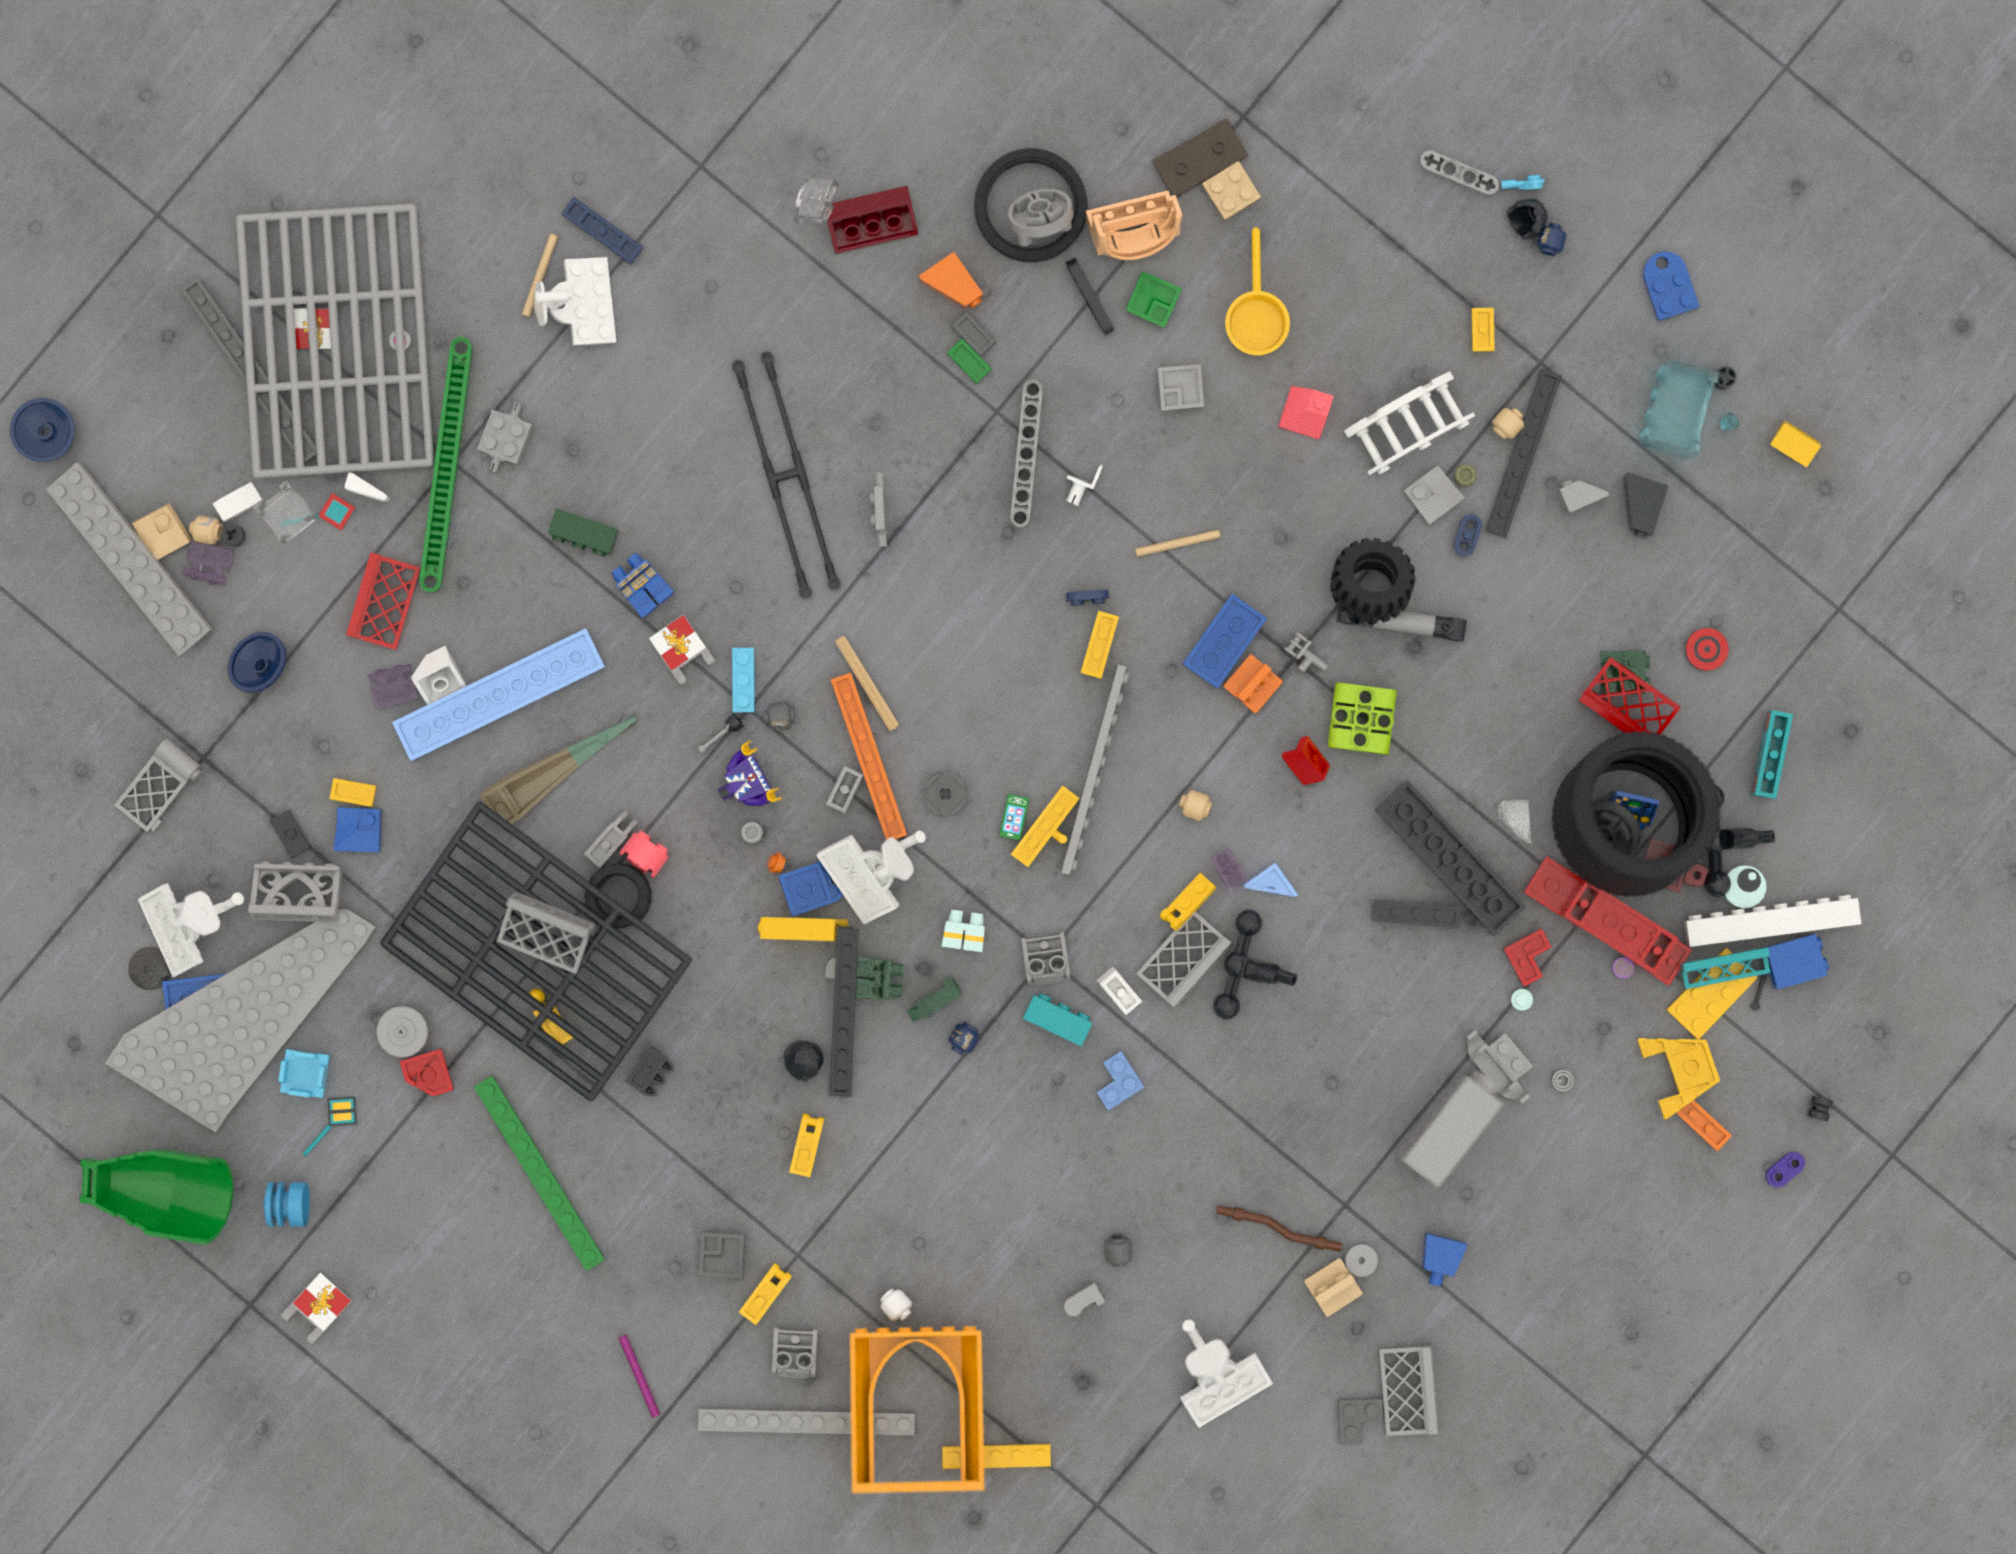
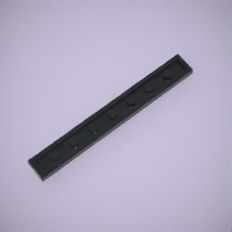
M1544 369L1540 370L1523 420L1524 427L1518 434L1485 530L1486 532L1504 538L1507 537L1562 377L1559 374Z
M837 926L829 1096L851 1097L859 927Z

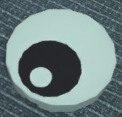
M1748 865L1737 866L1727 873L1731 880V887L1724 896L1732 905L1739 908H1751L1759 904L1764 898L1766 881L1762 873L1756 868Z

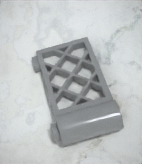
M167 738L157 747L154 755L114 806L146 832L150 830L154 832L162 823L160 817L190 780L195 781L202 772L200 770L201 765ZM155 762L161 766L162 776L151 777L150 768ZM174 777L180 782L179 786L175 790H168L167 778ZM162 778L164 791L153 792L152 779ZM142 780H148L149 793L138 794L137 784ZM164 793V805L162 807H155L153 795ZM149 795L151 808L140 809L139 796ZM127 797H135L136 809L128 810L122 803ZM151 810L152 820L148 825L141 820L140 811Z

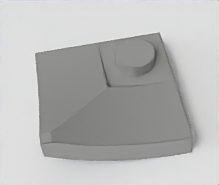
M1201 364L1158 368L1161 411L1205 407Z
M1439 465L1403 491L1428 525L1465 499Z

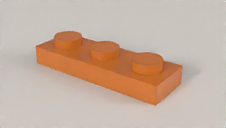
M1694 1100L1676 1112L1686 1124L1716 1151H1719L1732 1137L1724 1127Z

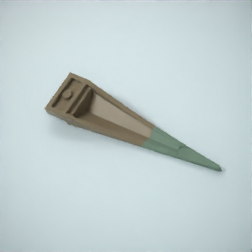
M633 716L497 780V783L479 793L480 797L489 808L509 823L516 822L575 769L634 723L637 717Z

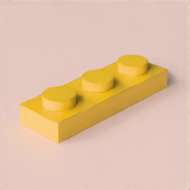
M1098 611L1081 669L1082 674L1099 679L1102 678L1119 616Z

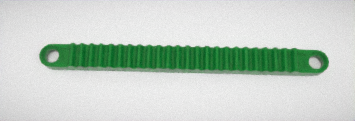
M464 337L455 338L451 342L419 579L421 588L429 593L437 592L442 586L446 551L448 548V535L450 532L473 352L471 342ZM460 342H464L467 345V351L463 354L456 352V345ZM428 576H434L437 580L433 588H428L425 585V579Z

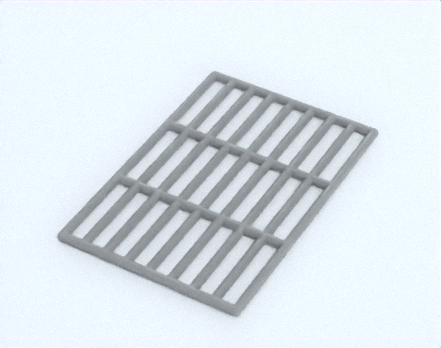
M414 203L237 215L236 232L253 477L271 478L432 467L434 465L417 206ZM396 213H409L414 286L412 289H401ZM374 214H387L392 290L379 291ZM357 215L366 216L371 291L358 292L353 230V216ZM344 216L349 293H336L331 217ZM310 218H322L327 294H314ZM301 219L306 295L293 296L288 220ZM279 220L284 297L271 298L266 221ZM258 222L263 298L250 299L245 236V223ZM414 297L419 358V373L417 374L406 373L401 298ZM393 298L398 375L385 376L380 299ZM360 300H371L376 376L363 377L358 304ZM350 301L355 378H342L337 302ZM315 303H328L333 379L320 380ZM298 304L307 305L311 381H299L294 319V305ZM285 305L290 382L277 383L272 306ZM252 307H263L268 371V383L255 384L250 311ZM420 382L425 459H412L407 383ZM399 383L404 460L391 461L386 384ZM377 385L382 461L369 462L364 386ZM355 386L361 463L348 464L342 387ZM321 388H334L339 464L326 465ZM312 389L317 466L304 467L299 390ZM291 390L296 467L283 468L278 391ZM269 392L274 469H261L256 393Z

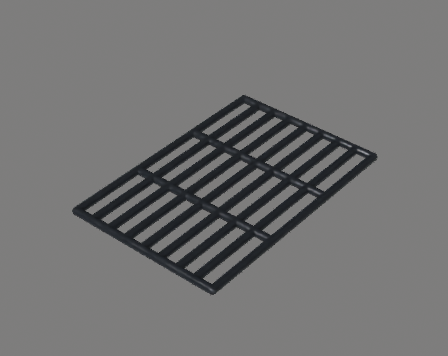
M480 801L474 805L380 942L384 949L588 1101L595 1100L692 963V958ZM480 812L541 856L543 859L536 868L474 823ZM468 829L531 876L527 882L522 885L463 841L462 838ZM456 847L517 892L548 904L531 891L536 882L539 881L600 926L593 937L590 935L576 974L539 959L564 978L558 988H556L495 943L506 912L499 920L438 873L446 864L504 907L506 911L508 899L452 859L450 855ZM548 865H553L611 908L612 911L607 918L603 919L544 875L543 872ZM434 881L492 924L495 928L487 937L429 894L426 890ZM422 898L481 942L483 945L475 954L417 911L415 906ZM513 909L512 917L514 915L518 919L524 920L521 913ZM410 915L469 959L471 962L465 971L405 928L403 924ZM620 915L681 960L682 962L675 971L614 927L612 924ZM530 920L535 931L544 928L536 920ZM513 929L506 930V936L512 940L518 939ZM546 931L539 933L550 942ZM397 932L457 976L459 979L453 988L392 944L391 941ZM608 932L670 978L663 989L603 945L600 941ZM552 933L554 939L559 938V937H557L555 934ZM524 939L527 947L531 949L536 947L528 940ZM563 940L556 942L559 949L563 952L570 950L568 944ZM491 950L551 994L552 996L546 1005L542 1004L483 960L488 951ZM597 950L655 993L657 997L651 1006L588 960L593 951ZM572 952L569 953V954H567L568 956H570L572 959L575 960V958H574ZM477 967L481 968L540 1012L534 1022L530 1021L471 977ZM582 967L644 1011L645 1014L641 1020L636 1022L576 976ZM465 984L469 985L528 1029L522 1039L518 1038L459 994ZM570 984L633 1029L629 1037L624 1039L566 996L564 993ZM558 1001L618 1044L621 1048L613 1057L554 1013L552 1010ZM546 1018L606 1061L609 1065L601 1074L542 1030L540 1027ZM534 1035L595 1079L597 1082L589 1091L530 1047L528 1044Z

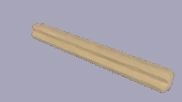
M845 636L838 638L835 643L890 731L896 729L899 726L897 720Z

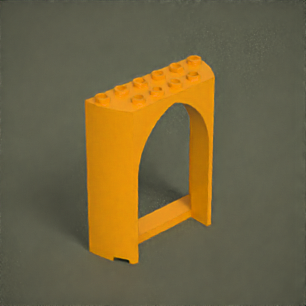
M975 1326L963 1327V1331H955V1327H941L940 1332H933V1327H921L920 1332H911V1328H898V1332H890L889 1328H876V1333H868V1329H855V1333H850L852 1493L984 1490L981 1331H977ZM911 1342L923 1343L936 1351L946 1361L955 1377L960 1406L961 1481L874 1483L873 1394L875 1384L887 1360L897 1350Z

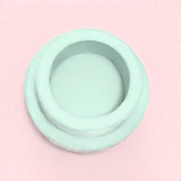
M1518 989L1512 994L1511 1003L1517 1010L1524 1011L1531 1007L1533 997L1528 990Z

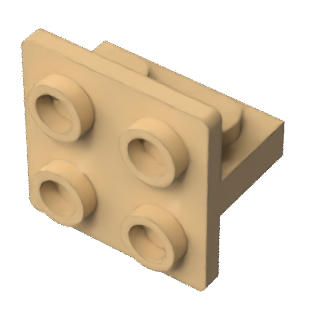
M1340 1258L1304 1280L1327 1317L1363 1294Z

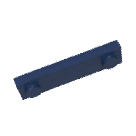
M575 197L572 198L561 213L562 216L630 265H632L644 248Z

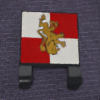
M293 291V296H302V292ZM327 303V307H315L318 350H331ZM302 304L294 305L296 349L310 350L307 307H302Z

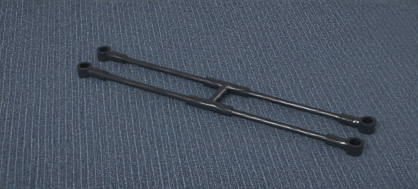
M765 351L761 354V361L765 364L769 380H771L792 449L791 455L795 468L777 474L774 473L747 388L748 382L744 372L745 365L741 360H735L732 363V369L736 373L740 388H742L763 457L764 470L773 499L776 501L796 568L795 574L800 587L799 595L803 599H808L812 595V590L807 584L804 571L801 570L780 499L781 493L777 482L798 476L825 560L824 566L829 579L828 586L831 590H838L841 582L836 576L833 563L830 562L809 491L810 486L800 452L797 451L776 380L777 374L773 364L774 357L771 352ZM765 355L771 356V360L769 362H765L763 360V357ZM737 363L742 364L741 370L734 368ZM837 580L838 586L833 588L830 586V582ZM804 588L809 589V595L803 596L802 590Z

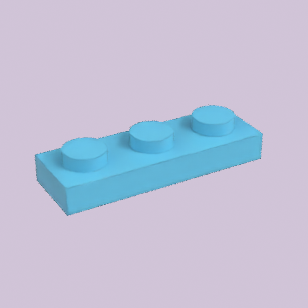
M732 648L733 713L755 712L754 648Z

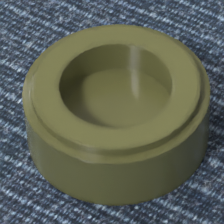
M1468 464L1459 466L1454 473L1455 481L1461 486L1471 485L1476 479V470Z

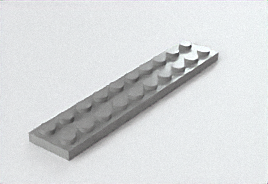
M76 462L46 489L179 657L183 656L213 630L81 462Z

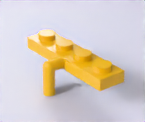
M1062 785L1011 855L1029 867L1051 836L1059 843L1064 844L1067 841V837L1059 832L1057 828L1080 798Z

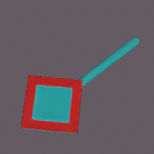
M332 493L319 514L283 521L280 524L285 526L322 518L342 531L356 507Z

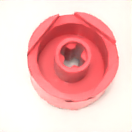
M640 830L638 834L634 832L619 852V855L623 856L626 854V861L644 874H647L648 871L651 872L650 877L654 879L669 858L667 855L668 849L659 843L654 845L650 842L651 837Z

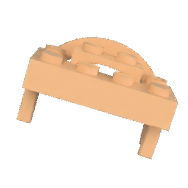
M1168 191L1086 211V223L1098 256L1104 254L1120 260L1145 258L1159 252L1175 236L1180 235L1182 212L1176 195L1170 196ZM1144 223H1149V224H1147V225H1145V226H1142V227H1140V228H1137V229H1133V230H1129V231L1116 232L1117 230H1120V229H1124V228H1128V227H1132V226H1136V225H1140V224H1144ZM1154 224H1155V225L1157 226V228H1158V231H1159V234H1160V237H1159V238H1158V235H1157V233H1156Z

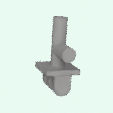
M1296 632V637L1294 640L1291 639L1289 641L1291 644L1288 648L1285 647L1284 650L1293 658L1299 659L1302 655L1305 657L1297 667L1303 673L1311 663L1324 672L1329 665L1308 649L1312 642Z

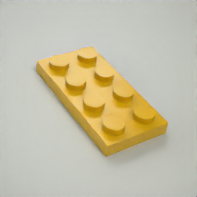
M1724 948L1718 956L1732 954V952L1728 948ZM1738 962L1732 963L1728 971L1738 975L1744 966ZM1717 966L1711 967L1707 975L1717 979L1723 970ZM1725 973V975H1724L1723 977H1727V976H1731V975H1729L1728 973ZM1699 974L1692 983L1698 982L1702 974ZM1752 976L1685 989L1666 1010L1696 1039H1700L1758 977Z

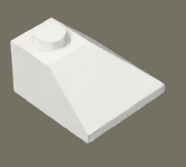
M446 646L427 654L411 677L427 705L467 686Z

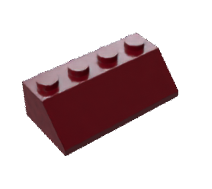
M908 186L824 205L835 254L919 235Z

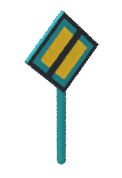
M355 1097L328 1099L329 1124L304 1151L303 1156L308 1155L332 1126L357 1124Z

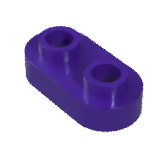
M1797 1152L1785 1154L1766 1171L1765 1178L1767 1183L1776 1188L1787 1184L1804 1169V1157ZM1793 1159H1796L1798 1161L1796 1167L1791 1166V1161ZM1776 1173L1781 1174V1179L1778 1181L1774 1179Z

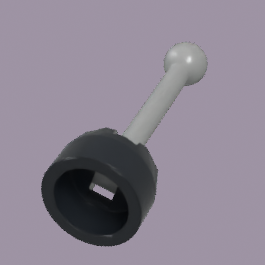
M734 713L726 719V728L706 744L700 745L698 752L705 753L706 748L726 732H737L742 729L744 725Z

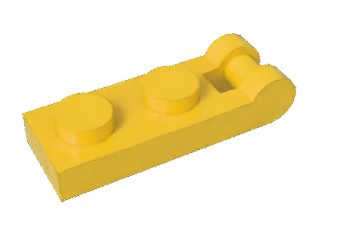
M1199 873L1169 907L1161 912L1159 917L1163 921H1168L1174 931L1179 930L1217 887ZM1178 910L1181 915L1176 918L1173 914Z
M803 1113L789 1173L811 1177L825 1118L818 1117L817 1119ZM807 1125L815 1127V1132H807Z
M774 1263L739 1311L740 1314L755 1325L792 1277L788 1272L784 1273L780 1270V1266ZM773 1276L781 1280L778 1285L770 1281Z

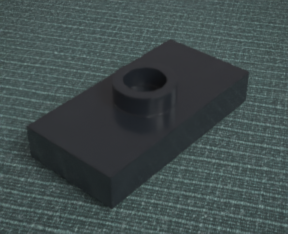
M290 810L270 820L290 858L310 848Z

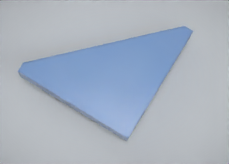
M1276 862L1243 885L1247 889L1292 897L1298 896Z

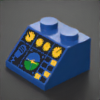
M1612 791L1609 797V801L1622 805L1633 814L1640 829H1644V826H1651L1660 801L1621 791Z

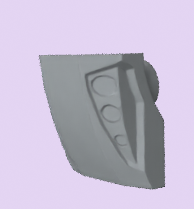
M1061 932L1060 935L1033 939L1021 938L1029 985L1057 984L1070 979L1064 932Z
M774 1328L772 1375L794 1379L815 1377L818 1330L786 1331Z

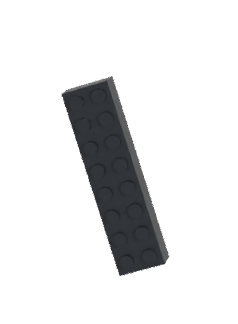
M1408 780L1401 784L1374 810L1492 936H1496L1527 907Z

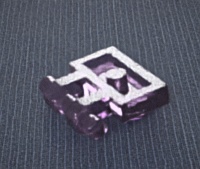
M191 539L186 560L194 562L193 568L184 567L182 574L189 576L193 580L209 581V584L225 585L227 577L221 576L220 571L221 569L230 571L235 550L198 543ZM202 565L213 567L212 572L201 571Z
M399 664L395 665V668L387 670L378 669L375 673L368 674L370 682L378 681L379 687L371 688L377 710L419 700L417 689L412 679L405 680L404 674L412 672L411 664L404 666ZM397 676L398 682L386 684L387 678Z

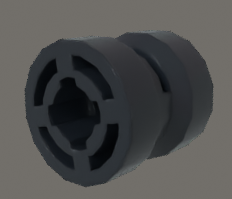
M1812 1095V1108L1808 1110L1807 1116L1828 1121L1830 1116L1828 1110L1832 1107L1833 1100Z

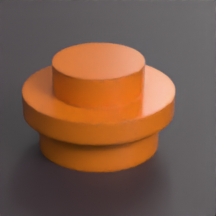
M776 852L770 856L767 863L769 872L780 873L784 868L786 858L781 853Z

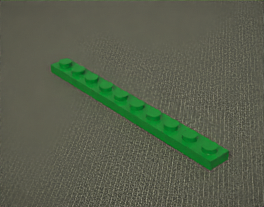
M492 1075L474 1086L477 1094L584 1269L587 1271L605 1260L494 1076Z

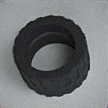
M609 864L598 869L589 878V882L598 889L610 877L624 876L634 882L639 893L638 903L631 913L640 920L648 913L652 903V889L645 875L638 871L637 868L627 864ZM586 891L584 893L585 905L603 919H606L609 914L602 909L599 899ZM621 916L617 917L612 924L617 929L633 926Z

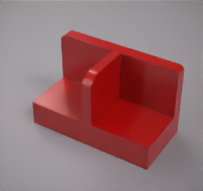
M1308 736L1300 738L1295 750L1283 752L1281 756L1303 785L1324 781L1330 768V764Z

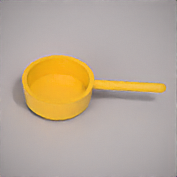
M1257 227L1252 229V291L1239 296L1231 304L1225 319L1226 332L1232 344L1241 352L1254 356L1265 355L1279 348L1285 341L1290 328V318L1285 305L1276 296L1261 291L1260 229Z

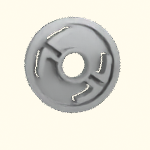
M1038 189L1025 193L1018 197L1008 210L1010 226L1017 233L1021 246L1030 245L1032 238L1045 237L1059 231H1068L1072 228L1071 220L1074 211L1071 199L1066 193L1056 189Z

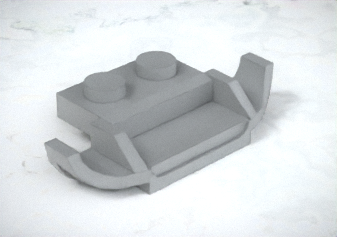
M1475 1030L1468 1035L1466 1042L1470 1059L1482 1074L1501 1088L1497 1093L1519 1103H1524L1530 1098L1529 1094L1519 1085L1517 1079L1532 1068L1533 1065L1509 1036L1503 1033L1488 1046Z

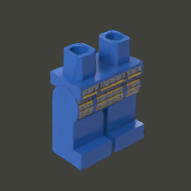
M634 553L627 559L628 563L633 567L631 572L627 574L619 566L611 573L617 582V587L641 618L644 619L658 607L646 593L645 589L650 592L660 605L675 592L646 559L643 560Z

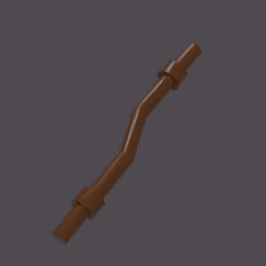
M1217 1206L1216 1214L1233 1217V1220L1242 1221L1243 1219L1266 1224L1289 1241L1312 1245L1316 1249L1324 1250L1326 1248L1341 1252L1342 1243L1326 1240V1237L1317 1236L1316 1238L1293 1233L1271 1217L1247 1212L1243 1208L1235 1207L1233 1209Z

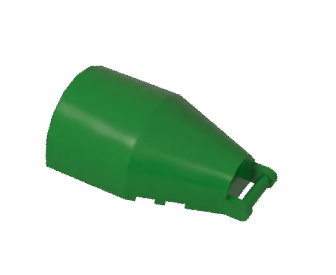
M152 1149L104 1160L82 1158L80 1160V1166L82 1167V1194L79 1195V1202L93 1205L113 1217L118 1216L125 1220L126 1224L142 1229L143 1233L149 1236L206 1245L219 1236L227 1222L234 1192L233 1175L229 1164L220 1157L170 1149ZM91 1169H93L92 1194H90V1191H91Z

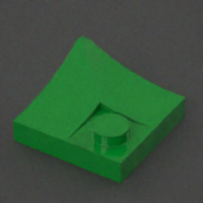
M1142 271L1125 311L1165 328L1182 288Z

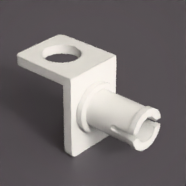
M1100 464L1092 483L1068 474L1067 479L1072 480L1074 484L1066 501L1071 503L1076 495L1073 504L1079 506L1085 488L1094 489L1104 465Z

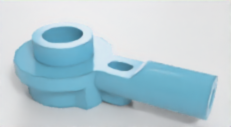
M1529 175L1527 180H1504L1501 183L1502 189L1518 188L1527 190L1543 188L1545 179L1540 178V175Z

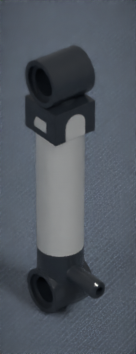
M1339 608L1336 621L1343 624L1418 634L1456 642H1464L1467 620L1410 611H1401L1399 616L1396 618L1391 616L1390 621L1384 623L1382 620H1379L1378 624H1371V621L1367 620L1363 623L1359 622V618H1350L1347 616L1348 612L1346 610L1342 612Z

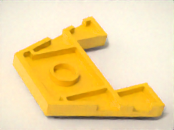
M1637 1039L1643 1059L1665 1053L1679 1094L1658 1101L1664 1120L1674 1115L1720 1081L1706 1040Z

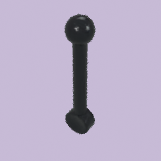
M1769 973L1762 974L1755 1002L1751 1004V1009L1754 1011L1760 1008V996L1766 975Z

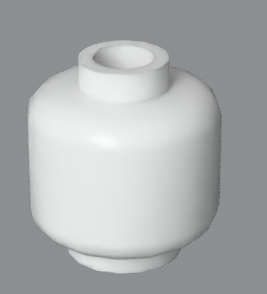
M891 1289L880 1299L882 1302L880 1308L891 1321H898L899 1319L904 1321L912 1313L910 1311L912 1302L900 1289L895 1291Z

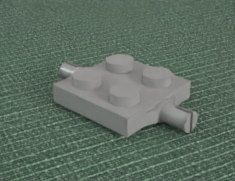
M514 402L510 414L501 413L493 409L491 411L477 450L493 458L488 469L489 471L497 473L501 461L519 464L533 427L532 424L522 421L518 417L523 406L522 404Z
M875 473L876 486L874 487V492H870L871 507H875V514H871L872 529H876L878 534V547H887L884 473Z

